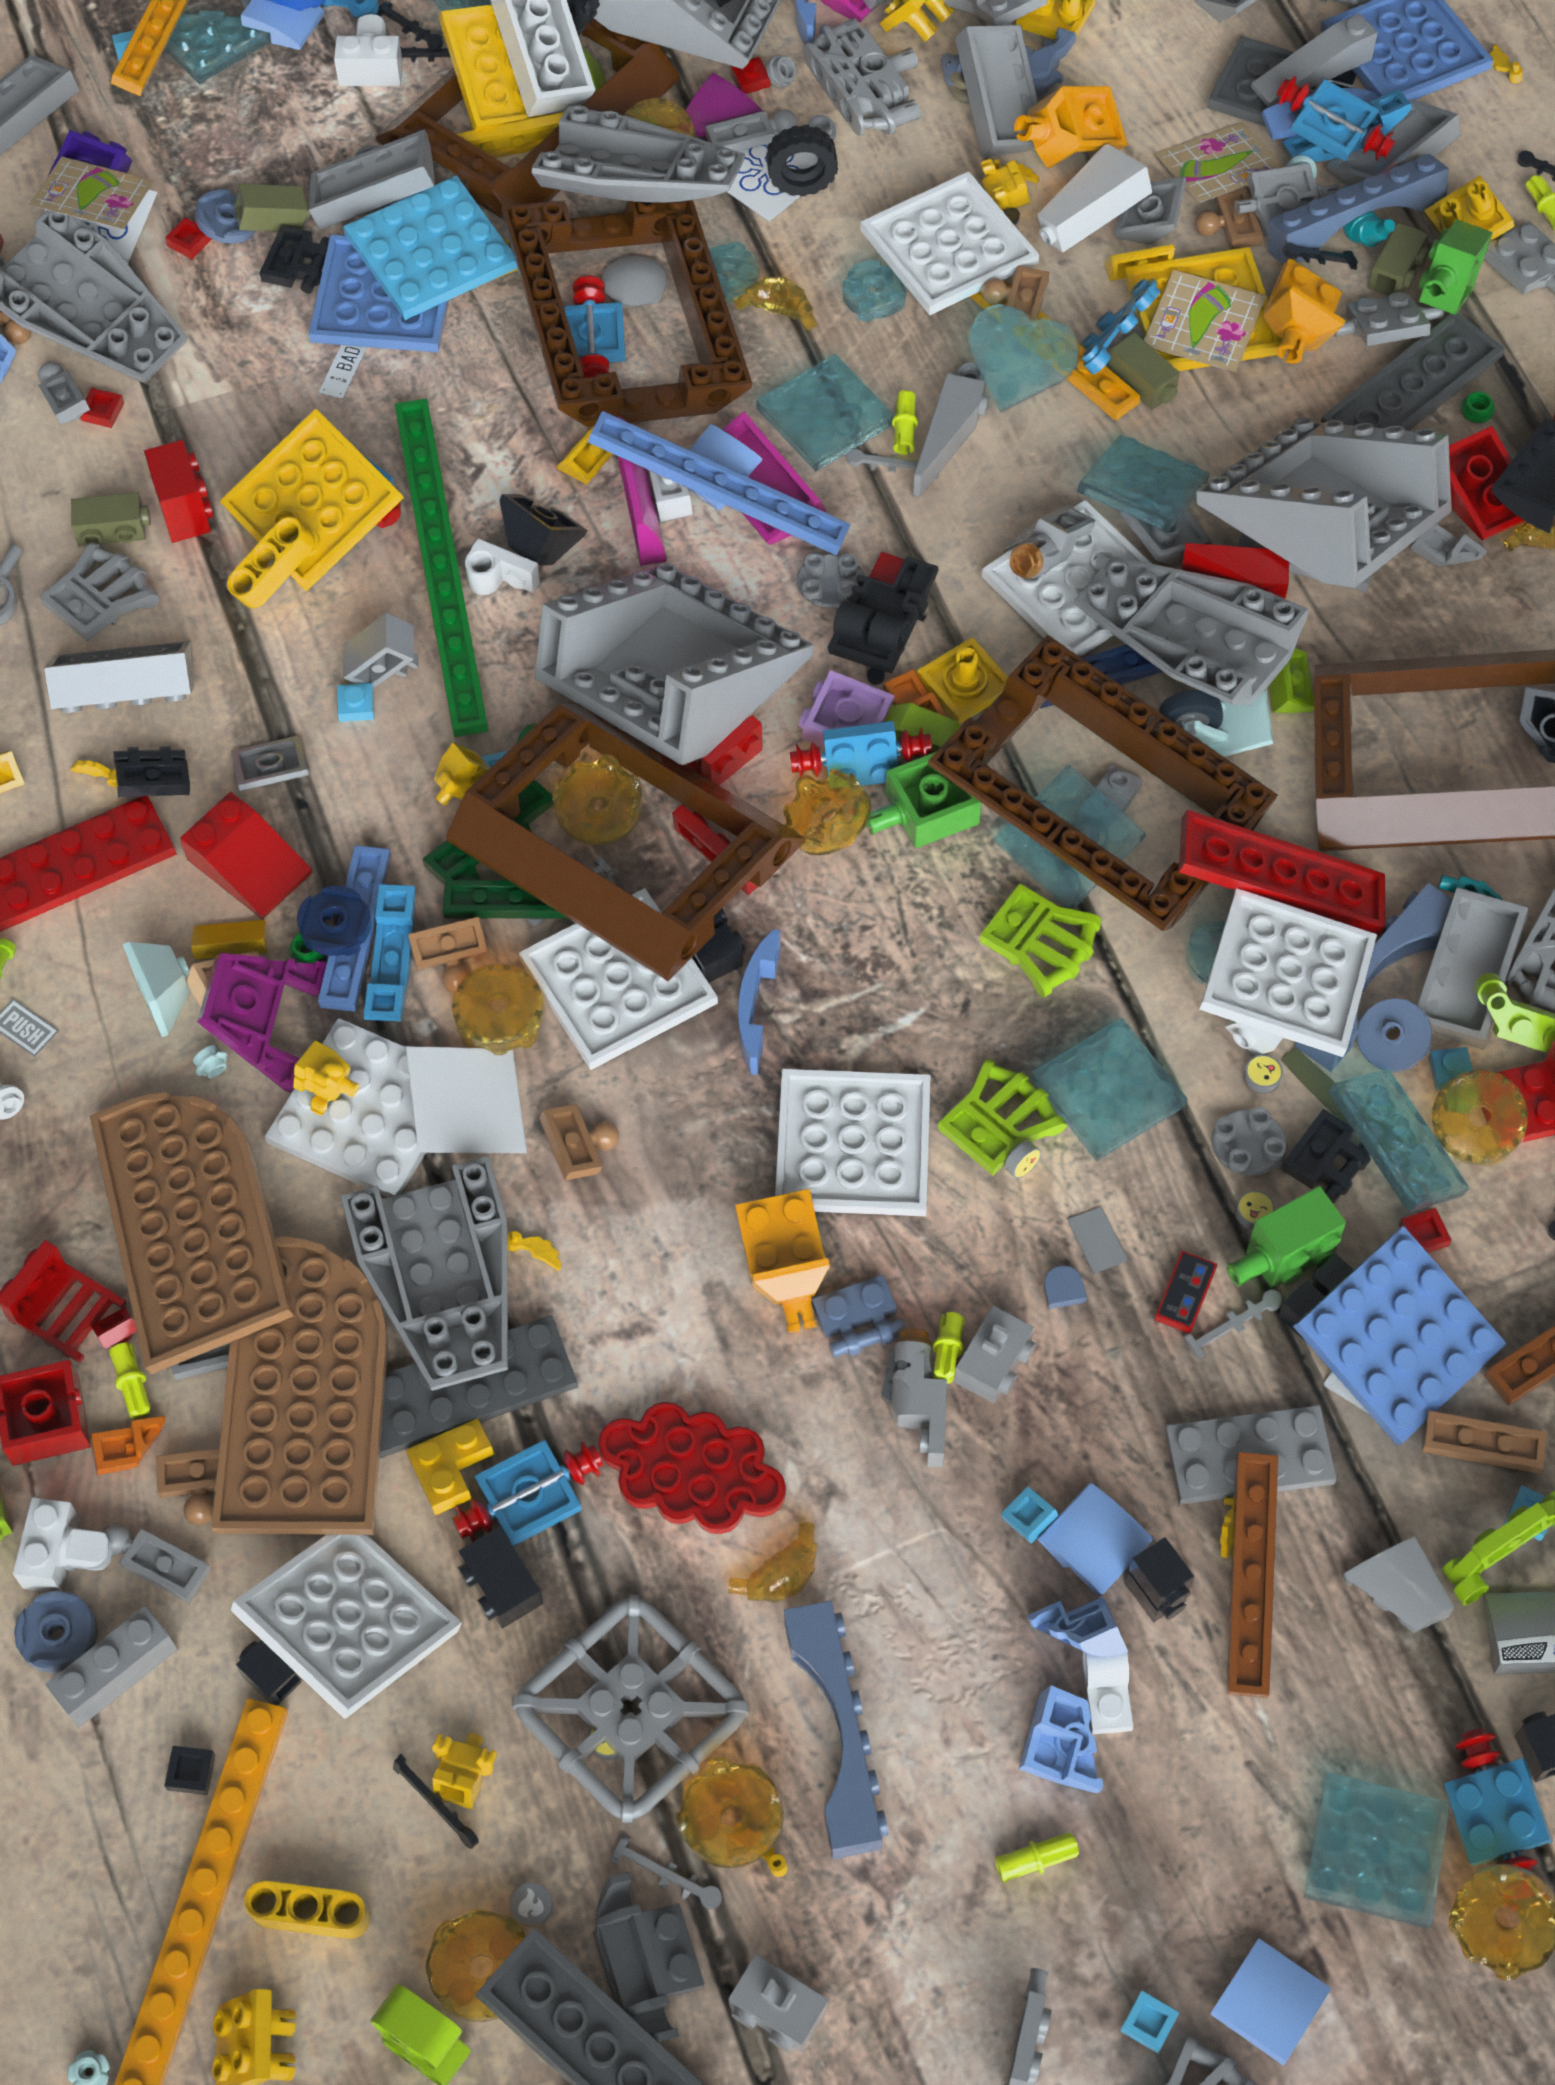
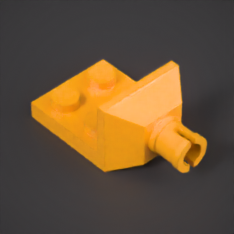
M1061 86L1031 107L1027 115H1020L1014 124V132H1026L1018 133L1016 135L1017 139L1020 141L1032 140L1035 150L1046 168H1053L1075 152L1099 151L1107 143L1118 150L1128 146L1110 86Z
M1288 259L1281 268L1263 313V318L1275 335L1282 338V342L1277 349L1278 357L1282 359L1286 350L1289 349L1285 362L1296 364L1302 360L1304 351L1317 350L1344 326L1346 320L1335 314L1342 291L1292 259Z
M810 1189L736 1204L735 1210L753 1289L775 1305H782L787 1323V1333L800 1331L801 1327L797 1313L801 1314L804 1330L817 1327L811 1298L818 1291L830 1264L828 1258L824 1256Z

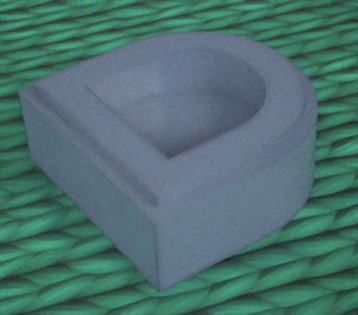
M1057 1266L1047 1273L1044 1282V1293L1048 1309L1086 1303L1087 1296L1083 1280L1075 1269L1069 1266Z

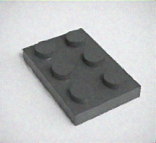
M1240 36L1208 99L1207 108L1266 127L1261 114L1263 110L1269 107L1251 88V84L1294 52Z

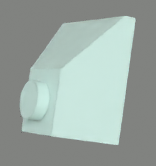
M138 942L122 944L160 1035L165 1037L169 1035L190 992L185 980L189 976V969L184 957L176 958L169 945Z

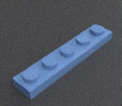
M354 846L345 887L355 890L361 895V899L368 906L372 921L371 930L366 940L360 945L359 951L350 956L343 954L328 956L318 999L320 1008L356 1012L376 926L375 913L379 884H385L391 860L390 849ZM339 915L337 918L336 926L342 923Z

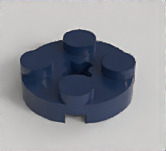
M328 886L322 888V893L315 895L313 898H311V895L302 902L297 914V925L304 945L310 950L327 956L342 954L350 956L358 952L360 945L370 933L372 923L369 908L361 899V895L348 887ZM334 915H339L342 921L341 924L329 926L325 922L326 920H332Z

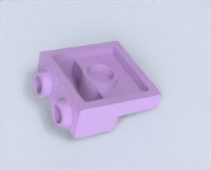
M830 670L825 681L819 680L812 695V700L815 701L812 708H805L798 725V727L803 729L801 739L814 742L816 745L825 748L823 730L884 722L893 704L895 695Z

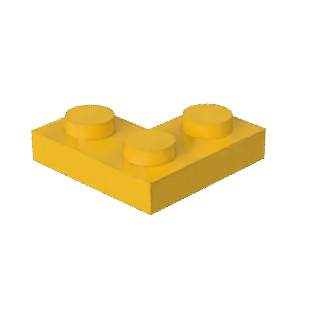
M478 1418L405 1450L435 1516L472 1499L459 1470L494 1455L492 1446Z

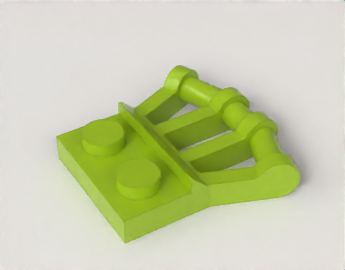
M1019 884L980 934L979 942L1007 958L1010 964L1019 965L1033 983L1038 995L1045 998L1052 994V989L1068 979H1075L1080 972L1079 966L1081 963L1088 961L1093 955L1095 933L1100 930L1102 919L1096 914L1059 907ZM1052 921L1079 926L1081 928L1080 938L1054 924ZM1044 934L1071 950L1072 953L1067 958L1040 942L1039 938ZM1030 952L1057 969L1044 976L1027 954Z
M986 1058L972 1091L938 1122V1130L994 1176L1005 1165L1007 1156L1018 1144L1024 1141L1033 1142L1045 1136H1055L1064 1131L1067 1124L1062 1116L1056 1114L1048 1099L1049 1093L1043 1088L1037 1089L1029 1082V1077L1025 1073H1016L995 1065L996 1061ZM990 1079L1006 1084L987 1103L980 1099ZM1020 1093L1026 1098L1007 1119L1002 1118L996 1113L1013 1095ZM1036 1110H1038L1044 1121L1020 1132L1015 1129Z

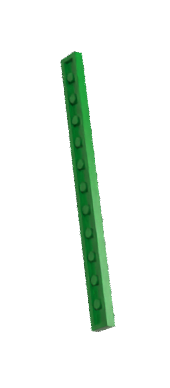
M426 398L395 403L454 737L489 732L428 401Z

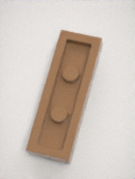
M1429 1410L1427 1420L1425 1421L1422 1452L1541 1474L1544 1468L1547 1432Z

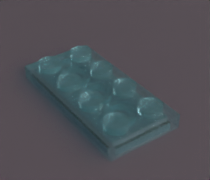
M1389 1068L1336 1082L1330 1088L1328 1093L1408 1213L1462 1197L1470 1189Z

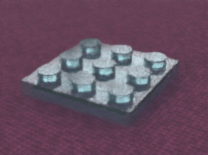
M836 354L756 400L757 410L815 472L893 426L892 418L895 416Z
M1119 435L1080 480L1077 492L1169 532L1195 500L1196 491L1207 484L1210 473L1192 463H1185L1171 457L1164 451L1155 450L1141 444L1134 438Z
M1070 764L1034 798L1120 860H1123L1146 837L1143 829ZM1011 823L994 838L995 843L1068 909H1074L1097 886L1093 881Z
M1122 1017L1035 1069L1031 1074V1079L1036 1086L1043 1088L1049 1093L1048 1099L1051 1105L1063 1117L1066 1124L1095 1161L1100 1160L1184 1108L1188 1101L1187 1097Z
M1326 1772L1303 1898L1429 1929L1432 1924L1451 1802Z

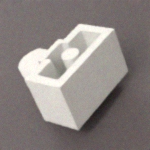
M373 14L364 15L358 19L355 36H337L334 60L339 86H401L403 61L399 36H386V27L382 17Z
M31 1498L13 1575L23 1589L63 1592L68 1571H74V1568L99 1571L108 1566L113 1554L112 1550H110V1542L107 1535L98 1530L78 1528L80 1517L71 1502Z

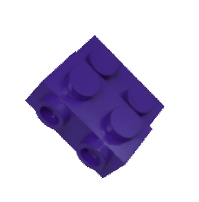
M69 130L49 174L61 157L124 173L128 172L133 161L126 154L127 149L118 143L110 141L109 144L100 142L101 140L90 132L83 131L82 134Z

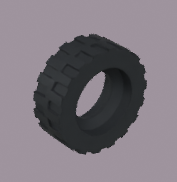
M810 125L791 126L792 128L780 131L781 133L775 135L772 138V142L768 144L766 159L769 179H771L773 186L779 188V191L782 193L786 192L791 196L800 195V197L809 194L814 195L818 191L826 189L828 184L832 183L835 179L834 176L838 171L835 143L833 139H830L826 131L823 132L821 128L816 126L815 128L810 127ZM797 153H813L818 158L815 165L806 169H792L786 164L787 158Z

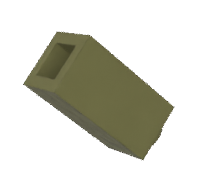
M239 183L234 204L239 230L278 232L281 225L303 230L305 219L308 220L310 218V212L308 211L309 200H305L302 186Z
M1398 222L1373 266L1368 288L1387 296L1395 292H1403L1404 288L1410 289L1417 274L1416 267H1423L1429 254V248L1425 247L1428 233Z
M1133 333L1110 349L1112 357L1108 368L1140 395V400L1151 410L1162 403L1170 402L1175 397L1178 391L1177 386L1180 372L1136 333Z
M139 492L71 499V526L78 547L87 546L90 542L108 544L146 540L145 526L151 525L150 511L148 505H142Z

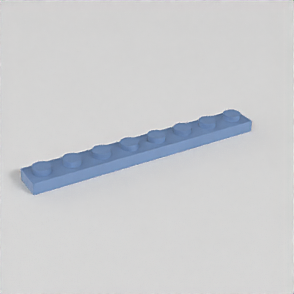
M604 411L601 412L590 434L588 443L836 556L850 527L849 523Z

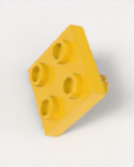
M973 637L917 670V675L929 693L933 691L942 708L959 724L989 707L1003 692L1008 680V676Z

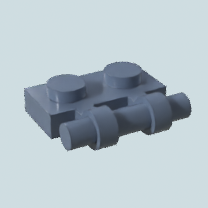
M884 1275L812 1299V1307L824 1337L827 1338L836 1334L841 1336L840 1340L829 1343L834 1358L847 1353L850 1357L861 1353L862 1348L881 1343L882 1346L892 1343L894 1337L907 1333L902 1319L890 1323L885 1319L897 1314V1306ZM871 1322L874 1327L873 1329L858 1334H855V1332L853 1331V1328Z

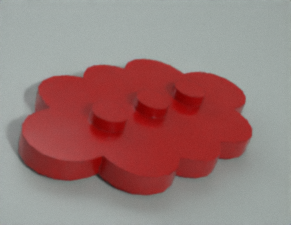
M661 1402L648 1408L640 1422L626 1418L616 1419L605 1425L599 1434L598 1447L600 1456L606 1465L620 1471L618 1484L624 1500L635 1508L648 1509L657 1507L662 1517L670 1523L683 1524L695 1519L703 1530L713 1534H723L736 1528L744 1514L754 1517L770 1516L777 1512L785 1502L786 1485L784 1478L777 1469L764 1464L765 1448L761 1437L757 1432L748 1427L737 1426L727 1429L722 1419L714 1413L700 1412L689 1416L683 1407L671 1402Z

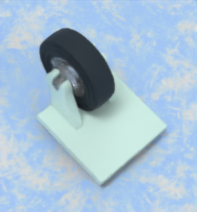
M1265 689L1253 705H1233L1203 691L1192 690L1170 696L1163 701L1159 709L1161 714L1223 757L1274 744L1267 689Z

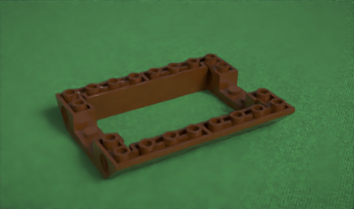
M596 19L585 23V29L581 34L611 51L612 70L617 73L581 106L600 112L614 111L619 115L638 119L680 80V75L658 44L612 32ZM454 67L376 136V141L385 145L425 129L428 134L433 161L468 181L470 195L476 203L503 219L502 206L549 202L561 191L541 187L532 174V166L540 152L555 151L559 145V126L515 167L510 168L437 123L463 99Z
M565 200L501 207L556 404L560 411L588 428L595 426L602 411L615 417H622L628 423L715 414L752 388L751 377L693 200L679 202L626 201L625 213L570 218ZM662 243L700 363L681 365L678 383L621 389L616 372L597 374L596 377L584 378L548 254Z
M1047 635L1009 675L1004 690L976 721L969 717L929 759L928 765L1164 932L1172 929L1209 886L1210 882L1179 873V863L1173 862L1162 875L1155 890L1150 894L1154 886L1153 882L986 764L1042 704L1048 700L1213 816L1212 818L1254 831L1278 794Z
M1555 649L1315 665V787L1319 851L1555 839V786L1354 797L1351 741V694L1352 696L1551 684L1555 683Z
M559 703L465 792L446 835L447 841L668 982L715 934L714 916L748 881L761 887L805 842V837L686 765L678 764L579 704ZM589 744L590 748L737 837L662 913H659L513 821L521 813L518 794L553 761L568 768L580 756V751Z

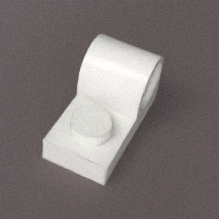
M649 470L660 522L693 516L688 488Z
M479 538L466 557L465 566L468 585L471 591L476 594L489 595L495 592L503 581H506L516 589H525L532 593L535 592L540 584L538 563Z
M1082 1651L1081 1661L1086 1698L1091 1715V1734L1132 1731L1133 1720L1128 1691L1129 1663L1127 1653L1104 1657Z

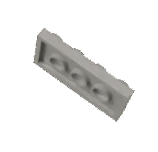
M1320 1405L1166 1425L1165 1436L1179 1505L1219 1500L1225 1497L1233 1498L1235 1495L1236 1455L1238 1452L1278 1455L1277 1492L1334 1485L1337 1480Z

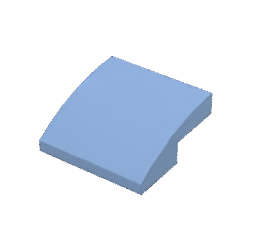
M251 0L241 14L242 26L270 32L271 43L300 50L324 16V9L318 6L297 11L267 0Z
M713 424L708 426L689 449V451L746 477H749L763 460L746 445ZM688 488V490L694 492L701 501L705 502L706 504L714 507L719 511L725 506L724 504L716 500H713L705 495H702Z
M1088 1483L1053 1523L1037 1538L1063 1568L1070 1567L1096 1596L1103 1595L1130 1566L1132 1558L1140 1554L1154 1539L1120 1505L1092 1483Z
M1258 1938L1210 2015L1284 2066L1331 1988Z

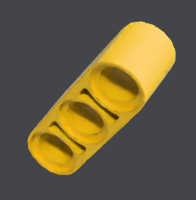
M285 517L279 520L230 574L227 581L229 592L248 608L255 609L262 606L312 551L314 537L311 532L294 517ZM298 533L297 537L293 541H290L292 536ZM272 559H275L273 564L267 567L268 563ZM252 584L250 589L247 592H244L246 587Z
M259 1881L252 1884L244 1896V1906L247 1913L258 1926L263 1928L352 1939L363 1935L370 1924V1914L362 1898L350 1891L273 1881ZM265 1896L276 1897L275 1906L271 1911L267 1913L256 1912L257 1903L261 1898ZM307 1901L317 1902V1910L313 1916L307 1919L297 1917L298 1909L303 1903ZM349 1906L359 1908V1915L354 1922L350 1924L339 1922L340 1912L344 1908Z

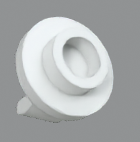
M0 1082V1119H8L17 1114L22 1108L24 1095L17 1086H3Z

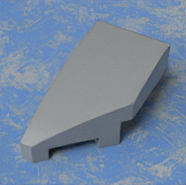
M1435 524L1421 535L1410 548L1438 567L1479 560L1487 552L1485 548L1466 534L1459 540L1438 524Z

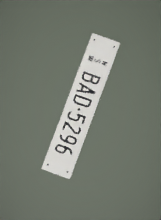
M341 345L318 393L343 399L367 347Z

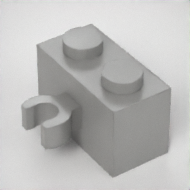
M387 612L343 644V678L355 684L372 683L374 689L393 674L406 677L407 666L414 669L418 668V655L414 653V625Z
M993 1305L957 1364L954 1383L993 1404L996 1403L1001 1393L1008 1395L1018 1376L1014 1373L1020 1361L1026 1364L1035 1349L1036 1343L1032 1341L1034 1327Z
M757 1954L753 1957L728 1998L729 2007L734 2010L732 2016L737 2021L750 2029H754L756 2024L771 2033L768 2039L787 2052H790L792 2048L801 2053L803 2052L829 2008V1999Z

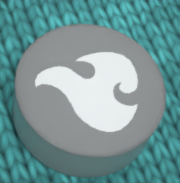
M525 1883L513 1892L510 1899V1910L513 1918L519 1925L525 1928H537L545 1924L550 1918L553 1902L550 1893L544 1886L538 1883Z

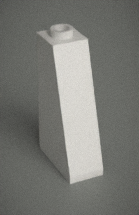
M1108 143L1104 145L1037 214L1040 224L1039 234L1043 242L1063 253L1150 195L1152 189L1147 166Z

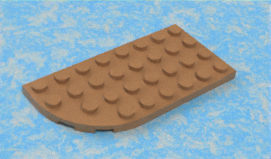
M168 1092L135 1097L90 1115L145 1369L150 1374L294 1316L256 1160L246 1135L230 1116L216 1107L214 1103L191 1094L189 1097L170 1096Z
M275 1236L294 1316L230 1342L211 1529L214 1534L374 1535L388 1335L382 1307L367 1278L348 1259L341 1258L327 1250L324 1245L294 1237Z

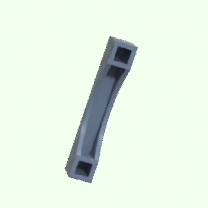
M1431 154L1423 155L1413 161L1393 167L1386 172L1366 178L1364 181L1339 189L1330 195L1312 200L1308 204L1269 219L1268 253L1284 264L1289 259L1283 253V248L1287 243H1292L1297 247L1306 249H1320L1339 229L1367 212L1391 206L1409 207L1419 212L1424 211L1447 196L1449 168ZM1297 257L1295 261L1301 262L1304 260V258Z
M1430 883L1420 893L1416 891L1411 893L1402 907L1404 911L1399 917L1395 915L1390 917L1385 924V929L1382 931L1383 935L1378 941H1375L1362 994L1370 982L1388 966L1410 955L1437 948L1453 900ZM1357 1013L1348 1048L1344 1056L1353 1047L1358 1032ZM1296 1042L1295 1045L1301 1052L1330 1072L1344 1058V1056L1341 1057Z
M832 1600L785 1609L784 1624L792 1661L807 1672L823 1691L834 1712L840 1731L842 1747L841 1768L834 1791L824 1808V1820L832 1859L881 1850L882 1836L888 1835V1828L884 1810L876 1811L873 1796L880 1795L875 1770H867L865 1755L871 1754L867 1730L859 1731L856 1716L863 1715L858 1690H850L848 1676L854 1675V1668L850 1651L842 1652L840 1638L846 1637L842 1613L834 1614Z

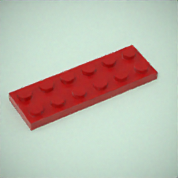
M138 797L0 857V932L177 855L149 797Z
M1186 810L1182 816L1179 873L1232 890L1238 888L1377 934V936L1385 929V873L1191 810Z

